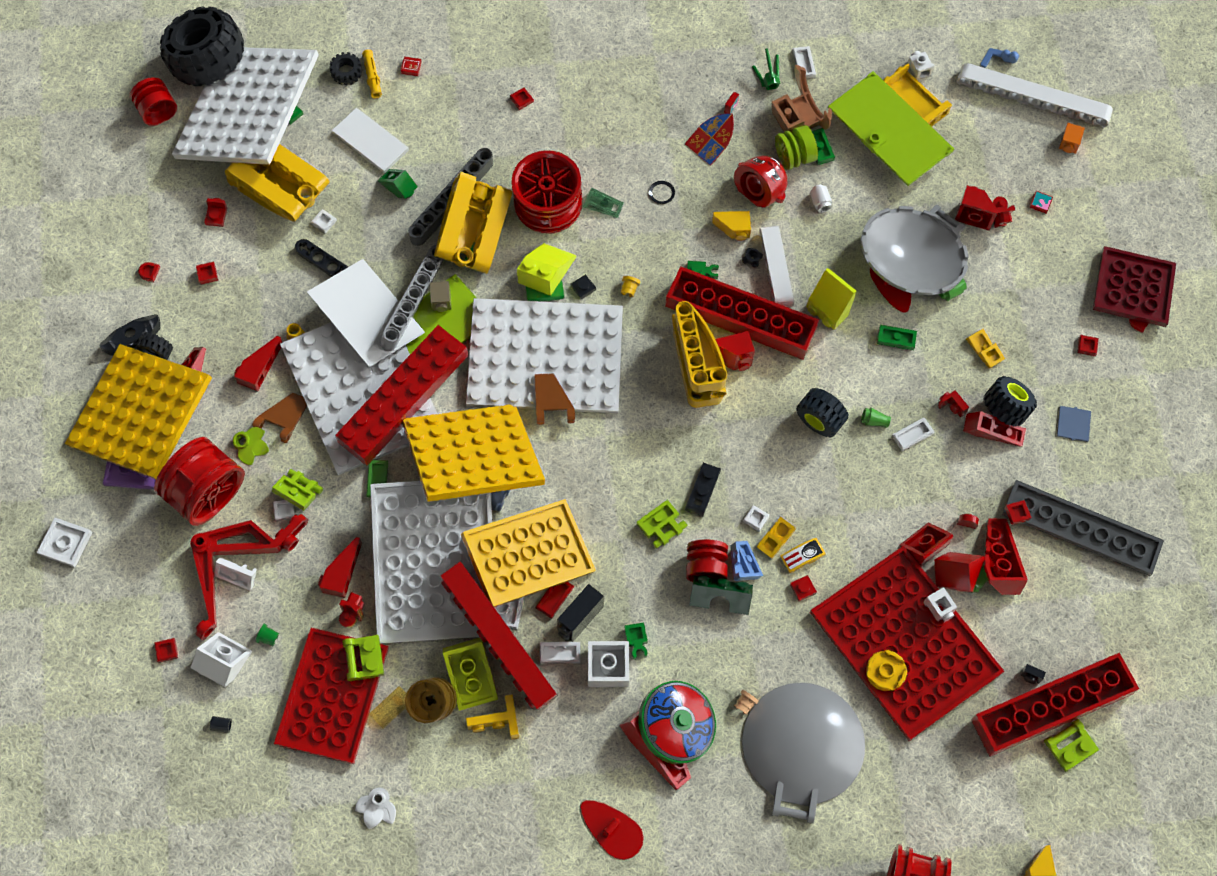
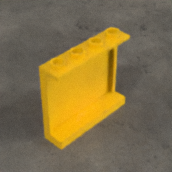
M909 64L899 67L890 77H885L883 81L931 127L949 114L952 104L948 100L941 103L908 72Z

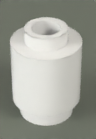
M822 185L814 186L810 191V196L815 209L819 213L829 211L832 208V200L827 187Z

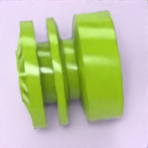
M807 125L794 128L792 133L785 131L784 133L776 134L775 148L785 170L799 167L800 162L808 164L818 159L817 144L811 129Z

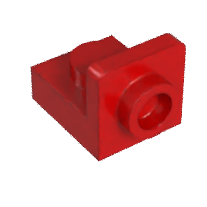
M207 198L208 208L204 221L205 225L223 227L228 209L225 200Z
M956 390L951 393L946 392L939 398V409L949 403L950 410L954 414H958L960 418L969 409L967 403Z

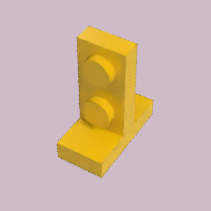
M513 694L505 695L507 712L466 718L468 730L482 732L485 730V727L493 726V729H501L505 727V724H509L511 740L519 739Z

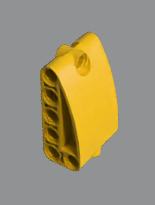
M281 144L278 145L270 165L232 162L225 170L227 182L231 186L234 185L238 188V191L267 210L292 222H295L307 208L314 205L317 196L330 183L323 173Z
M460 171L455 177L434 256L453 262L459 267L465 266L487 274L492 264L513 191L500 185L491 187L487 183L476 181L475 176ZM475 242L474 249H473V252H472V251L470 250V248H471V246L473 245V243ZM459 254H465L467 256V261H462L459 257Z
M687 301L679 302L676 306L675 314H672L673 336L688 404L694 408L717 405L722 402L723 397L727 394L725 388L727 371L722 354L711 330L698 311ZM693 395H698V396H700L701 398H700V399H694L692 396H693Z

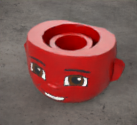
M757 156L738 164L734 172V183L738 191L757 207L765 208L775 202H784L787 189V175L783 166L776 159L769 156Z

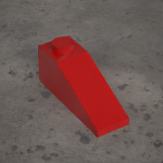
M274 337L242 361L241 365L234 372L237 384L257 392L259 391L281 349L280 343H283L281 337Z
M978 411L967 413L963 432L1023 447L1026 428L1017 425H1007L998 420L997 417Z
M356 537L325 569L324 575L321 574L318 586H320L322 593L342 598L346 597L362 546L359 537Z

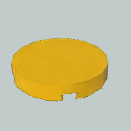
M885 650L873 654L869 659L866 674L869 682L875 688L882 691H893L899 688L905 681L907 667L901 656L895 652Z

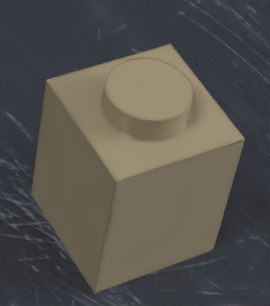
M449 281L430 282L433 311L444 312L452 309Z

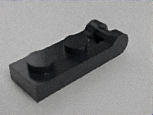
M703 462L685 511H693L698 513V516L704 517L721 468ZM695 500L702 502L701 506L694 504Z

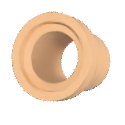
M742 689L740 692L741 696L734 707L747 715L754 704H758L759 700Z

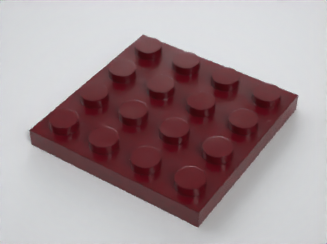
M1104 246L1101 253L1093 310L1167 327L1176 263Z

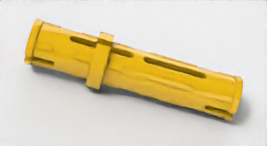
M367 49L362 53L367 74L366 82L370 88L371 97L377 99L382 95L381 81L376 71L373 51Z

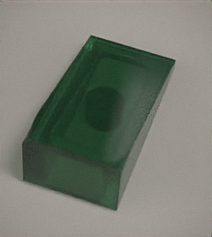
M591 187L583 207L618 218L624 202ZM614 204L618 207L617 212L612 211Z

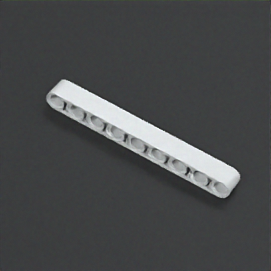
M969 63L961 66L957 78L959 85L964 84L972 89H981L983 92L992 95L997 94L1009 100L1014 99L1026 105L1031 104L1039 109H1048L1059 115L1065 114L1070 118L1085 120L1086 123L1093 125H1102L1103 128L1109 125L1113 111L1112 107L1108 104Z

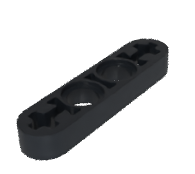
M300 239L295 244L296 252L300 257L330 277L348 268L347 265L307 239ZM300 246H307V249L310 251V254L305 249L301 250ZM317 254L323 256L320 261H314L313 257ZM330 264L337 265V269L334 271L328 270L327 267Z

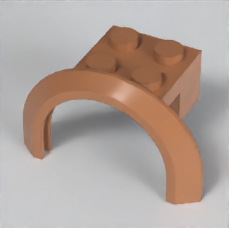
M795 65V78L801 95L791 100L788 94L772 101V114L784 132L790 131L792 133L794 128L807 125L810 129L818 125L825 130L829 129L832 118L831 108L828 109V113L825 110L824 115L820 112L807 85L806 69Z

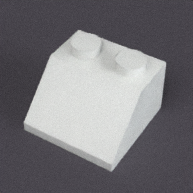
M218 632L196 649L191 669L226 687L235 679L252 650Z

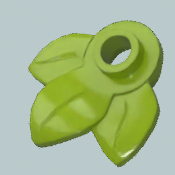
M252 427L246 432L241 431L234 435L232 440L233 446L238 449V458L243 463L252 465L255 456H262L269 452L268 445L262 440L265 433L263 429ZM245 438L246 442L241 445L240 440Z

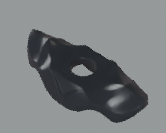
M157 314L135 319L113 331L99 346L102 351L111 356L114 355L119 344L136 349L135 346L143 332H150L154 335L159 332L160 318ZM129 329L135 330V335L132 337H126L125 333Z

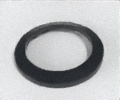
M657 181L650 186L649 196L655 203L667 204L673 200L675 189L667 181ZM664 184L670 187L672 191L671 197L666 201L656 200L652 195V190L655 186Z

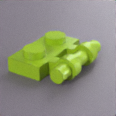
M290 469L287 475L291 478L283 475L272 487V492L304 511L316 498V494L313 491L320 495L324 488L319 486L315 480H309L304 477V474L300 471L296 472Z
M668 499L637 521L638 527L648 539L656 535L658 539L652 542L656 549L661 545L665 546L672 537L680 535L683 532L682 530L688 526L684 520L680 523L675 521L679 517V513ZM669 524L671 529L664 534L661 529Z

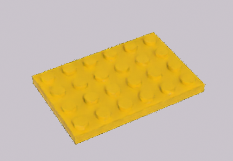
M566 499L470 529L460 534L485 596L493 607L596 571Z

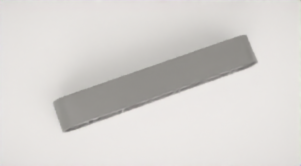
M436 245L429 249L383 331L380 346L384 350L392 351L396 348L428 291L430 282H433L444 259L434 256Z

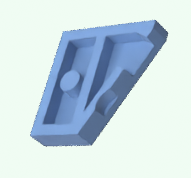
M736 541L730 545L734 580L743 581L761 578L763 574L748 541Z

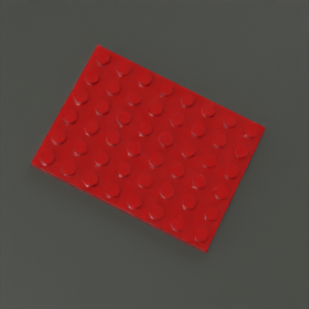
M902 546L811 609L810 614L908 741H911L1005 671L956 610L953 612L954 616L945 622L943 619L936 620L928 606H925L924 601L929 595L939 589L905 546ZM889 650L903 658L907 667V675L899 688L893 691H882L875 688L869 682L866 674L867 663L873 654Z

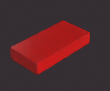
M565 582L549 588L535 608L552 619L574 589V585Z

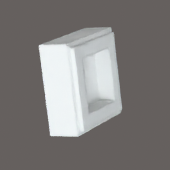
M322 209L311 221V224L326 234L337 219Z
M280 500L273 502L275 521L288 520L295 515L294 505L288 501Z
M753 505L743 522L760 532L770 515Z

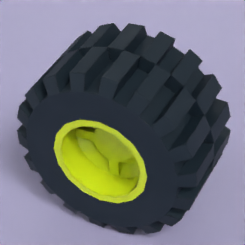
M1009 376L999 377L983 397L985 406H987L992 415L1001 422L1012 426H1021L1037 407V400L1031 390L1020 381Z
M811 388L796 406L797 414L803 423L824 437H834L849 418L844 405L834 395L819 388Z

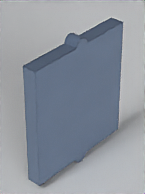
M1060 406L1057 437L1069 438L1072 441L1089 442L1091 411L1078 409L1077 407Z

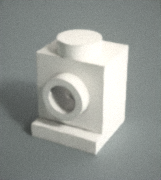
M920 51L913 52L907 63L910 65L909 68L917 80L931 76L935 67L926 52L920 53Z
M944 587L929 595L924 601L925 606H928L937 621L943 619L945 622L954 616L953 612L957 609V606Z

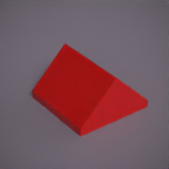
M928 522L902 542L900 546H905L918 564L923 566L947 547L954 536L952 533Z
M948 552L934 559L936 586L972 593L985 557Z

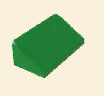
M562 280L551 296L526 286L527 301L541 302L565 299Z

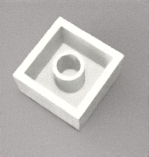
M588 641V687H629V641Z

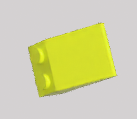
M543 243L526 255L518 266V283L551 296L576 259V255Z
M827 268L809 297L806 307L809 313L813 316H818L826 327H831L835 330L849 316L856 290Z
M481 638L443 648V656L450 681L456 691L459 711L498 700L487 654Z

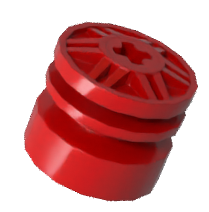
M146 78L138 82L130 91V99L147 125L157 126L170 120L177 112L178 106L160 78Z
M702 539L691 541L687 544V559L690 561L686 565V579L693 582L694 576L700 575L713 579H727L728 565L724 563L728 560V545L718 540Z

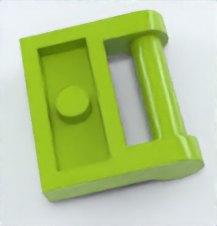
M379 635L355 639L348 638L342 641L343 647L346 649L348 681L385 676ZM357 646L360 647L363 670L360 672L356 670L354 647Z
M1079 719L1074 720L1071 726L1057 735L1044 740V743L1065 772L1099 751V748ZM1075 732L1080 735L1078 739L1061 750L1058 749L1057 744Z

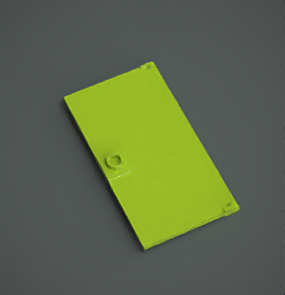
M874 71L828 105V109L831 108L832 112L872 153L876 154L907 186L911 185L955 150Z
M456 274L446 280L449 281L452 309L444 312L433 311L430 292L421 301L413 319L425 333L406 344L410 354L437 325L445 329L462 344L471 338L473 301L476 296Z

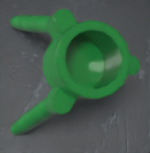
M766 48L765 53L769 72L764 75V79L755 65L752 68L762 87H765L766 90L777 89L781 84L779 79V55H776L774 73L769 50Z

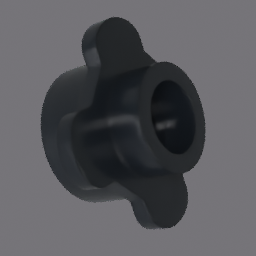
M748 248L746 249L745 257H742V262L756 268L759 266V260L763 258V254L757 249Z

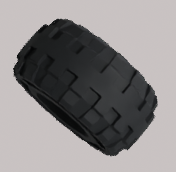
M202 6L196 7L194 10L185 11L184 14L173 19V22L165 28L164 35L160 39L161 58L171 74L184 84L202 86L214 84L218 80L221 81L226 75L236 69V65L240 63L243 57L244 39L241 31L228 13L216 7L208 6V8Z

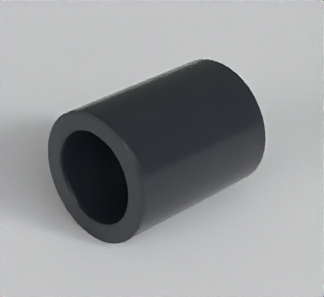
M212 716L210 730L229 733L232 719Z

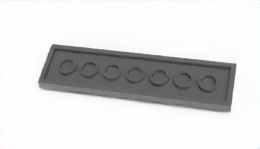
M1016 480L1014 482L1006 505L1025 500L1032 518L1029 521L1022 522V524L1145 575L1151 576L1153 574L1164 542L1163 539ZM1004 508L1002 516L1008 518L1007 512Z

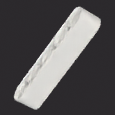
M779 226L762 227L759 229V236L762 237L761 246L762 251L765 252L764 261L769 272L767 276L772 290H770L772 301L786 307H793V293Z

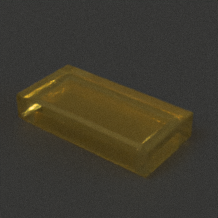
M400 686L397 687L369 713L382 729L406 709V692Z

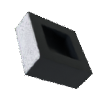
M586 274L571 283V288L581 300L596 291V286Z
M1026 664L1020 676L1025 677L1024 680L1028 683L1039 684L1044 679L1046 672Z

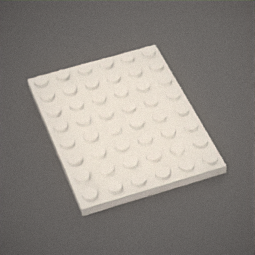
M244 47L243 57L232 73L230 72L224 79L218 80L214 84H205L173 150V157L186 160L270 165L319 56L317 50Z
M474 298L466 406L495 407L509 404L517 407V409L536 410L535 374L554 373L575 408V412L618 413L623 306Z
M332 322L280 343L337 474L340 475L364 465L337 442L335 435L410 355L406 345L369 367ZM431 398L423 404L413 417L437 414ZM404 427L373 460L409 446Z
M421 481L371 484L376 627L380 644L479 637L476 633L479 630L476 625L472 626L464 616L467 612L464 608L460 610L452 599L455 595L452 592L449 594L440 583L443 581L440 575L461 561L483 591L460 534L464 531L492 523L491 493L427 502Z

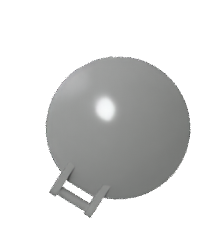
M935 205L930 211L924 210L923 212L913 210V207L899 206L898 209L891 210L886 208L873 215L863 229L861 246L869 266L880 278L900 290L918 295L944 293L957 286L968 269V251L966 245L963 246L960 240L961 236L959 235L966 225L962 222H957L946 214L939 205Z
M792 683L773 689L765 694L757 705H754L744 725L742 737L744 757L756 781L770 794L775 796L772 816L778 817L783 815L814 823L816 805L843 793L853 783L863 764L865 738L856 713L842 697L819 685ZM781 801L809 806V810L807 812L781 807L780 805Z

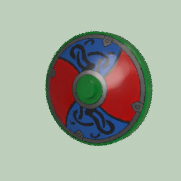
M683 681L665 682L653 688L641 703L638 716L640 734L648 749L659 759L672 764H685L699 759L711 747L716 733L715 713L708 698L695 686Z

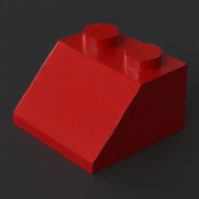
M967 185L959 203L955 220L990 231L998 210L985 190Z
M749 331L715 339L726 367L732 370L739 369V371H745L752 366L755 349Z

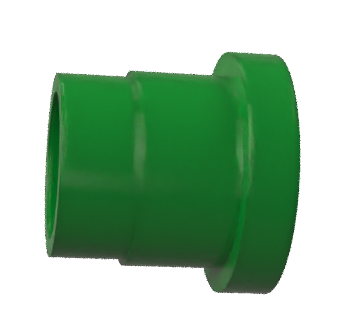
M264 623L258 632L255 642H262L273 647L280 633L269 628Z

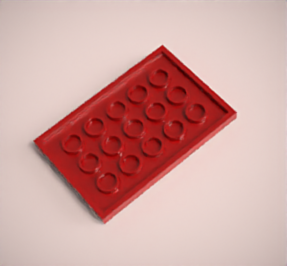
M310 628L274 745L355 764L381 676L356 681L347 680L346 649L343 647L342 641L348 638L355 639L354 637ZM380 644L384 667L389 646ZM357 646L354 647L356 670L360 672L363 670L360 647Z

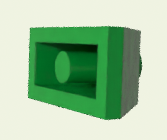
M389 169L377 180L398 198H410L418 187L406 170Z

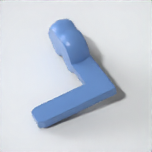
M989 48L981 62V66L987 67L992 56L1002 57L1005 62L1016 63L1019 54L1015 51L1010 52L1007 49L1002 51Z

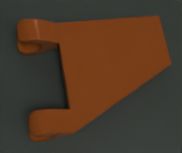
M554 373L535 374L537 425L544 424V411L567 410V422L569 424L575 423V408Z
M291 393L259 415L253 421L252 426L262 429L265 421L284 428L280 433L281 442L288 443L307 407L304 397Z

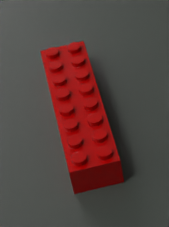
M681 266L666 296L665 307L676 310L679 302L687 301L698 311L706 323L734 334L749 331L752 341L804 360L819 323L817 318Z
M437 325L336 433L337 442L367 466L402 429L403 420L413 417L468 357L467 347L441 326Z
M461 561L440 575L443 579L440 582L449 594L452 592L455 595L452 598L460 610L464 608L467 612L464 616L472 626L476 625L479 630L476 633L484 643L488 641L491 645L488 648L496 659L500 658L503 663L500 665L508 676L512 674L515 678L512 681L519 692H525L527 697L524 699L531 709L536 707L539 710L557 697L558 694Z
M1119 652L977 713L971 721L989 757L1129 697L1140 688Z

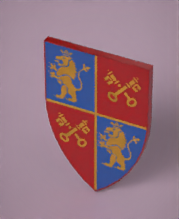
M726 113L709 118L697 128L685 142V145L711 166L726 149L734 131L733 114Z

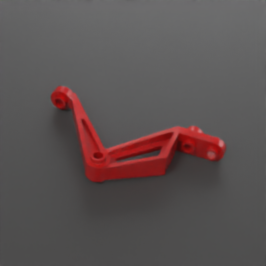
M303 514L294 515L290 519L289 525L277 532L274 540L252 520L204 533H197L191 538L190 545L209 616L208 620H202L196 626L197 631L195 634L201 640H205L217 627L213 557L215 555L280 553L283 548L290 552L299 542V539L295 536L308 523V519ZM247 533L252 534L259 540L256 543L217 544L218 540Z

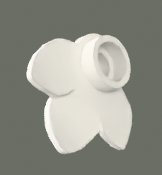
M378 787L373 789L369 795L361 797L356 803L355 811L364 813V823L368 829L377 826L381 820L389 824H393L395 821L396 809L389 801V793L384 788ZM377 794L382 796L381 802L375 800Z

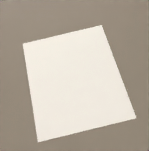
M364 259L307 291L369 367L425 333L412 317L394 350L387 351L380 346L383 331L397 308L399 301Z

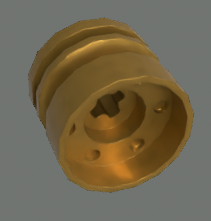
M438 677L417 681L410 686L405 697V706L410 717L421 723H431L445 719L451 715L457 702L456 691L452 684Z

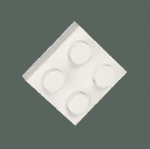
M54 518L37 553L40 556L75 568L92 531Z

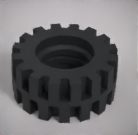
M341 52L342 55L337 54L336 58L333 57L332 62L330 61L331 76L340 85L342 83L344 85H348V83L352 85L353 81L357 82L358 78H361V62L355 54L351 55L350 52H347V54ZM344 65L353 67L349 72L339 71L340 67Z
M143 332L135 346L139 351L168 360L173 350V346L168 340H164L163 337L150 332Z

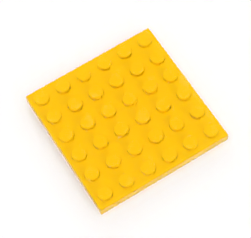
M119 344L65 444L100 459L157 479L212 377L198 370Z
M507 404L504 406L411 417L403 420V427L427 502L545 485L544 475L517 407Z

